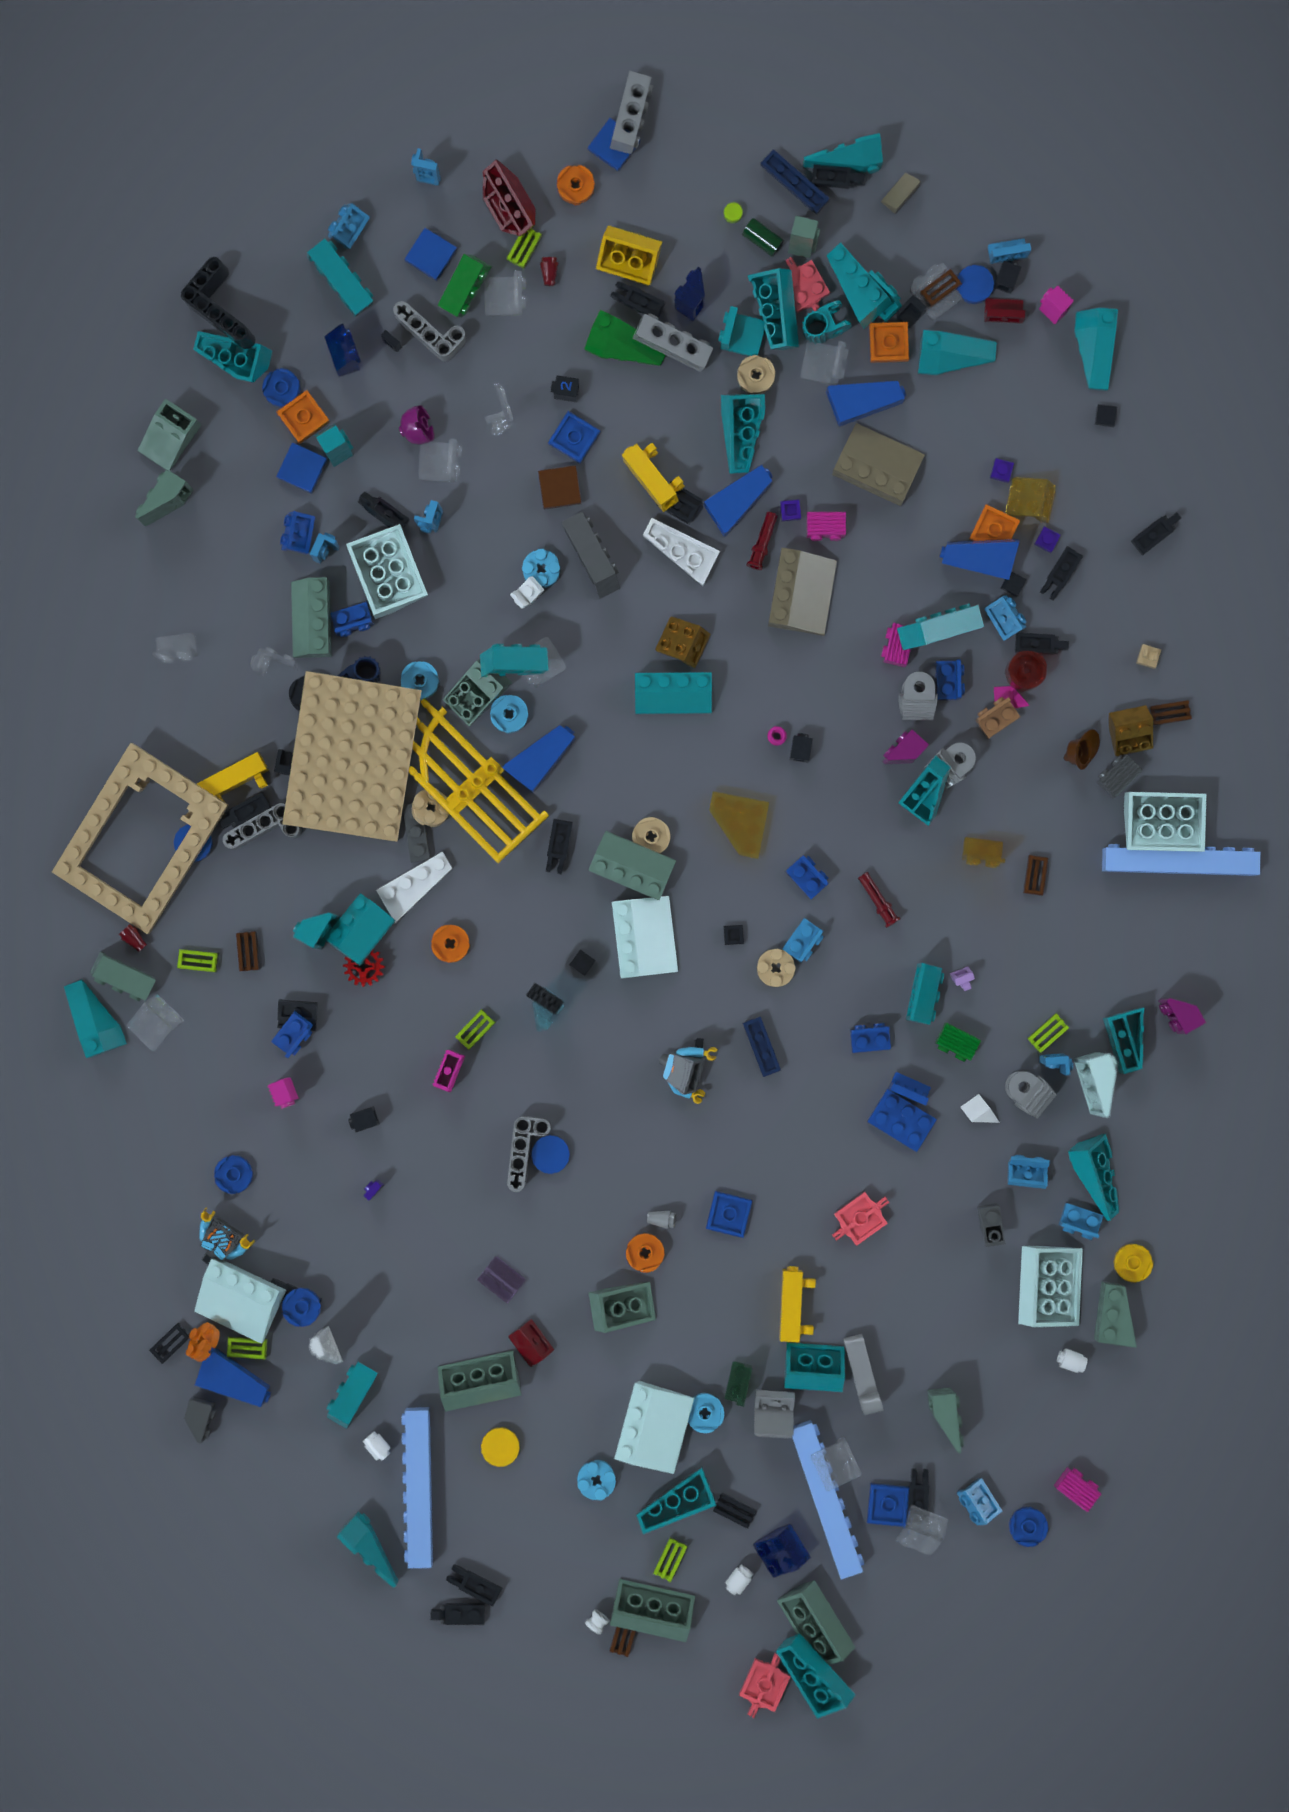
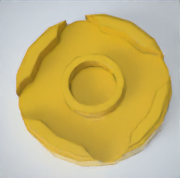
M1134 1243L1121 1247L1116 1252L1113 1261L1114 1269L1118 1276L1132 1283L1146 1279L1153 1268V1260L1149 1251L1143 1246Z
M495 1427L488 1431L481 1444V1452L484 1459L496 1467H504L511 1464L517 1458L520 1450L517 1435L505 1427Z

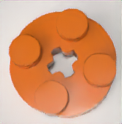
M570 165L559 173L557 190L564 201L573 205H580L586 202L594 192V178L586 167L582 165L571 167ZM579 181L580 187L575 189L572 188L571 182Z
M455 925L441 926L435 931L431 941L434 955L439 960L447 963L462 960L470 948L468 934L464 929ZM447 939L455 940V947L453 949L451 947L446 948Z
M641 1233L634 1236L628 1242L626 1258L629 1265L635 1270L643 1273L652 1272L663 1261L664 1247L655 1235ZM644 1247L651 1251L648 1254V1258H645L644 1255L640 1256L639 1252H642Z
M209 1322L202 1324L198 1329L194 1328L189 1334L190 1341L186 1355L198 1362L206 1360L211 1355L208 1352L212 1347L215 1349L218 1344L219 1329Z

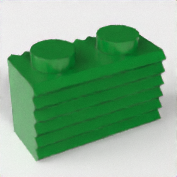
M944 1023L935 1044L939 1045L937 1049L947 1054L951 1051L956 1054L955 1058L965 1062L966 1059L972 1060L981 1040L948 1023Z

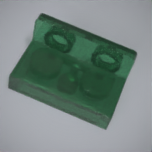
M737 1361L732 1362L725 1392L726 1400L734 1401L736 1405L744 1407L753 1369L752 1365Z

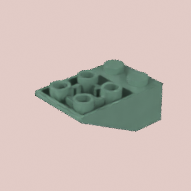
M165 399L154 414L137 451L165 470L168 469L170 471L201 427V424L197 419Z
M168 469L158 476V483L154 489L151 488L149 490L145 503L141 504L136 510L137 515L135 518L144 526H148L182 507L193 491L185 480Z
M478 659L444 697L443 701L468 726H471L508 689L512 682L506 676H499V673H490L487 677H481L480 659Z
M950 1387L927 1390L931 1413L956 1451L961 1453V1447H964L963 1435L959 1431V1427H962L961 1416L957 1412V1408H960L959 1396Z

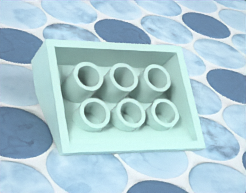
M400 524L346 544L375 619L391 614L428 596Z
M1124 793L1127 850L1205 852L1206 794Z
M662 896L660 900L651 897L612 902L621 979L678 972L669 896Z
M1094 1052L1074 1058L1073 1060L1090 1114L1109 1117L1116 1077L1115 1068L1117 1063L1115 1057H1111L1110 1053Z
M1022 1246L1018 1324L1030 1327L1079 1326L1083 1248Z
M215 1258L211 1259L204 1274L194 1312L263 1344L286 1290L229 1262Z
M642 1381L636 1382L614 1459L674 1474L694 1398Z

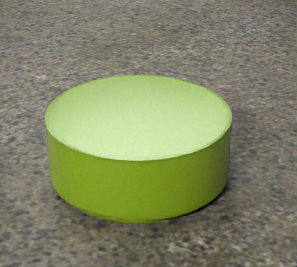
M735 202L727 204L724 208V218L726 221L737 223L741 220L743 214L742 207Z

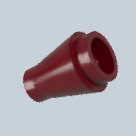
M543 257L542 262H540L544 286H555L559 264L556 257Z
M131 924L119 933L122 937L121 940L138 952L147 945L136 927H133Z

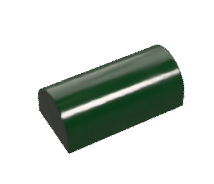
M754 218L749 221L742 233L744 237L772 257L784 243L781 237Z

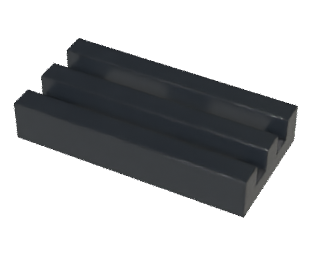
M177 1323L149 1351L163 1364L189 1339V1334ZM178 1330L179 1333L157 1353L155 1350L173 1332ZM181 1335H183L185 1338H183L164 1358H162L161 1355Z
M721 1493L713 1509V1512L747 1529L753 1520V1516L756 1514L755 1509L724 1493ZM724 1499L750 1512V1515L748 1516L745 1513L723 1503L722 1500ZM719 1506L733 1512L734 1514L746 1519L747 1521L745 1522L719 1509Z

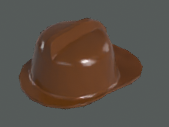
M1090 729L1081 738L1070 741L1063 757L1064 760L1077 765L1080 770H1084L1098 752L1100 746L1098 732Z

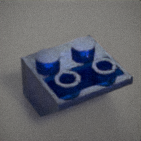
M697 267L695 271L691 270L686 277L687 282L684 286L680 285L674 294L675 309L691 321L695 320L704 308L705 291L700 267Z
M340 324L324 336L339 377L360 370L359 363H362L359 353L354 346L355 341L350 329H346L344 324Z
M791 1524L777 1528L753 1544L757 1554L773 1578L799 1570L811 1558Z

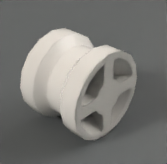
M594 1609L592 1617L587 1619L585 1624L592 1631L600 1635L603 1632V1627L608 1625L610 1620L603 1613Z

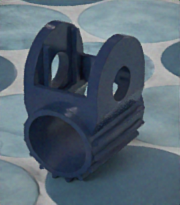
M364 656L355 660V664L348 666L338 676L378 683L381 670L379 663L375 659H372L371 656ZM362 667H371L376 671V674L370 679H363L358 676L357 672Z

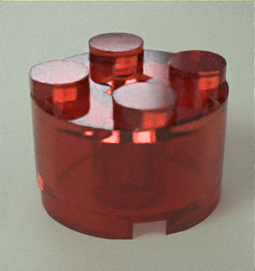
M1021 651L1008 662L1005 669L1006 679L1011 687L1020 692L1031 691L1044 681L1047 673V664L1039 653ZM1028 668L1030 671L1024 674V669Z

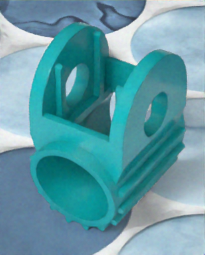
M840 300L828 303L804 317L802 329L806 340H809L810 343H815V345H821L824 342L826 343L827 339H833L852 327L851 322L846 320L836 325L831 315L840 311L842 307ZM819 321L826 325L824 331L820 334L814 335L808 332V327L813 322Z

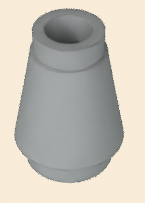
M671 1210L648 1212L647 1223L665 1229L674 1228L676 1213H673Z

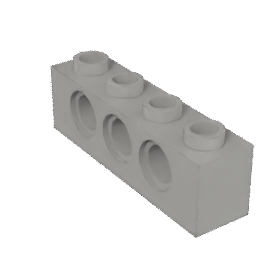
M629 71L610 149L632 155L633 148L638 147L640 137L637 136L638 130L642 131L644 119H641L642 113L646 114L649 102H645L646 96H651L653 85H650V76ZM637 94L640 98H636L633 95ZM629 112H635L636 115H631ZM624 129H630L632 132H626Z
M644 314L634 333L633 339L699 372L705 368L713 350V347L709 346L710 344L707 341L697 340L692 337L691 333L687 331L681 332L675 329L676 327L673 324L659 321V318L653 314ZM658 329L661 336H654L652 330ZM670 337L676 338L678 342L676 346L670 343ZM687 346L694 348V354L688 353Z

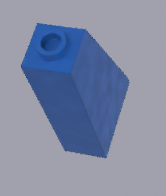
M898 381L831 385L826 389L827 397L839 427L903 404L904 397L906 396L904 387L900 386Z
M760 465L704 501L705 509L724 537L731 532L771 486V478L773 476L768 468L764 469Z
M1019 540L947 542L946 547L942 546L940 558H943L942 564L1009 580Z
M559 725L507 762L502 768L534 793L574 742L575 736L573 734L575 732L567 726L563 728Z
M211 1348L208 1352L211 1355L202 1361L195 1386L258 1407L268 1403L271 1395L269 1384L230 1357H227L226 1354L217 1348Z

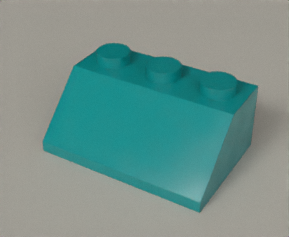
M360 893L324 939L360 966L396 920Z
M329 912L303 919L302 922H298L295 925L293 937L314 949L322 950L327 941L324 939L325 936L337 923L340 916Z
M925 963L917 964L905 1020L930 1025L931 1021L934 1022L936 1010L933 1009L940 997V992L937 990L939 984H942L944 979L942 968Z
M786 1343L784 1388L843 1392L845 1381L844 1346Z

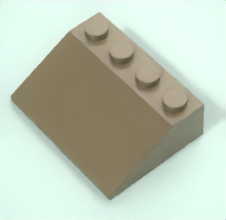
M856 423L832 475L901 506L925 454Z
M782 548L768 626L824 636L837 561L800 550Z

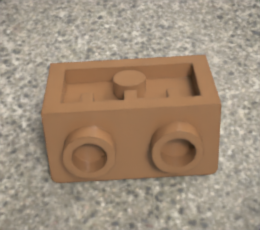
M1001 697L993 703L995 707L990 710L985 708L978 713L979 717L975 721L988 739L1020 718L1009 697L1006 699Z

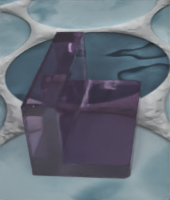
M498 1257L493 1258L477 1279L506 1303L512 1299L525 1281L521 1275Z

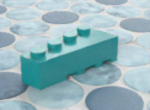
M324 238L307 252V258L310 262H315L314 265L318 272L327 278L326 280L330 287L339 293V298L356 317L373 303L372 297L374 296L367 287L365 289L360 284L362 280L355 271L352 273L349 270L347 260L343 256L339 257L335 252L338 249L334 243Z
M840 242L826 256L859 323L865 329L893 302Z
M778 268L747 275L749 282H752L754 288L752 291L754 298H757L760 307L758 310L765 323L764 329L770 348L774 350H787L799 347L792 270Z
M970 603L961 605L958 611H956V608L945 610L944 615L941 612L930 615V619L924 616L915 619L916 623L897 628L902 649L907 650L983 628L984 624L979 605L972 607Z
M703 1467L637 1513L636 1516L643 1534L716 1506V1501Z
M800 1633L785 1639L776 1650V1653L816 1718L847 1708L856 1696Z

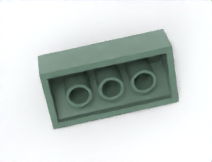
M319 577L291 582L293 658L332 657L330 581L327 577Z
M605 831L588 871L660 900L676 860Z
M513 1351L438 1366L440 1397L445 1412L521 1395L520 1381Z
M619 1579L610 1625L686 1642L691 1626L695 1596Z
M815 1580L803 1583L777 1599L778 1604L797 1634L800 1633L828 1665L843 1661L855 1649L853 1642Z

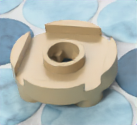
M753 355L741 362L738 368L737 380L740 387L748 394H763L774 383L775 369L767 358ZM753 371L761 373L759 379L756 380V378L751 377Z
M436 789L445 799L447 798L442 792ZM426 790L420 791L412 803V815L421 825L440 826L449 815ZM428 804L435 806L434 812L427 810Z
M644 818L635 826L632 840L636 844L661 854L669 845L670 830L663 821L657 818ZM650 831L657 835L654 838V842L646 839Z
M780 949L766 951L760 956L757 963V973L760 980L772 987L784 986L789 983L796 969L791 955ZM773 963L781 965L779 973L771 971Z

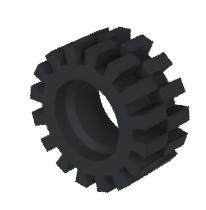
M535 982L526 995L555 1015L564 1002Z

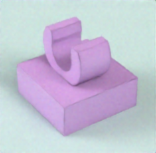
M969 967L950 973L952 981L956 986L960 985L964 991L971 989L969 981L975 978Z

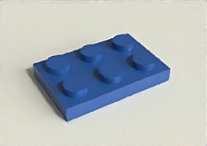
M886 1089L867 1122L917 1152L937 1119Z

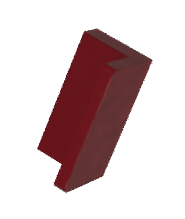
M992 298L985 300L984 322L1023 323L1025 319L1023 300Z
M532 1319L508 1336L530 1367L541 1362L554 1351Z

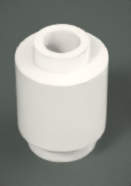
M1066 1348L1060 1351L1057 1357L1059 1367L1075 1373H1083L1088 1360L1083 1354Z
M375 1431L362 1441L365 1444L364 1447L375 1460L380 1458L382 1461L390 1454L388 1450L391 1447Z
M740 1565L739 1568L736 1567L725 1582L727 1585L726 1589L733 1595H741L751 1582L753 1573L744 1565Z

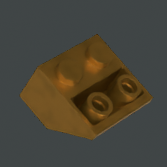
M1146 705L1109 713V731L1115 756L1153 749V718Z

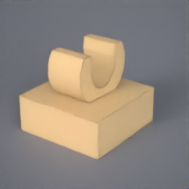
M1142 644L1136 663L1155 669L1161 649Z

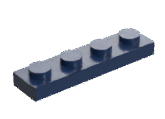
M774 149L760 163L761 167L816 215L829 202L830 198Z

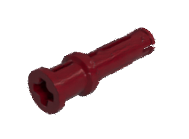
M766 512L756 545L751 549L753 552L750 561L746 563L752 569L763 570L762 564L765 556L768 555V543L778 515L775 513Z
M869 872L860 876L858 880L877 907L876 913L880 914L886 923L885 927L888 928L899 921L901 918L897 917L891 908L892 904L886 902Z

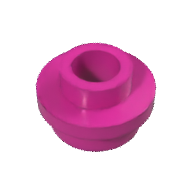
M776 726L769 730L767 737L772 745L779 746L785 742L787 734L782 727ZM779 733L781 737L776 740L773 735Z

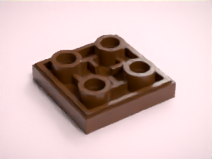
M576 465L538 471L544 509L581 504Z

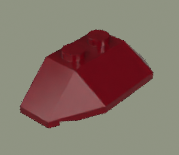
M499 160L493 161L483 170V200L501 231L523 236L535 226L536 208L518 177Z

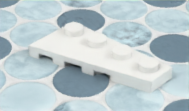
M651 518L643 534V537L700 585H704L720 553L719 550Z
M441 852L376 891L391 917L397 923L453 868L444 853Z
M329 1326L322 1328L310 1339V1349L313 1354L317 1355V1358L333 1364L343 1362Z

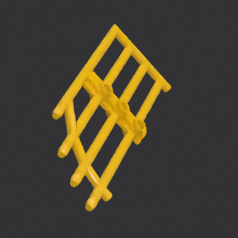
M423 699L420 703L433 716V719L427 727L417 717L416 725L423 733L421 747L413 741L412 750L419 756L420 773L412 766L409 767V773L499 864L549 814L546 811L539 814L500 775L504 772L501 765L492 757L486 760L444 718L447 711L443 707L437 711L433 705H430L431 703L428 700ZM438 723L481 765L474 773L433 733ZM430 741L465 775L467 780L460 786L427 754ZM428 766L454 791L446 799L429 783ZM494 780L534 819L527 827L487 788ZM480 793L520 831L513 840L473 801ZM467 805L507 845L499 853L459 814Z

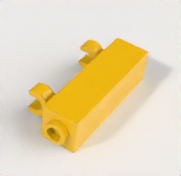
M653 443L649 444L643 451L638 444L628 447L622 454L624 463L660 509L665 512L679 501L676 492L685 487L684 482L679 476L670 484L664 479L649 460L658 454L657 448Z
M256 752L197 783V785L224 801L222 795L254 778L259 788L263 789L268 786L262 774L268 772L269 769L261 754Z
M787 1266V1269H782L779 1333L781 1342H800V1334L813 1335L814 1333L813 1325H801L802 1287L816 1288V1280L803 1278V1272L798 1270L799 1267Z

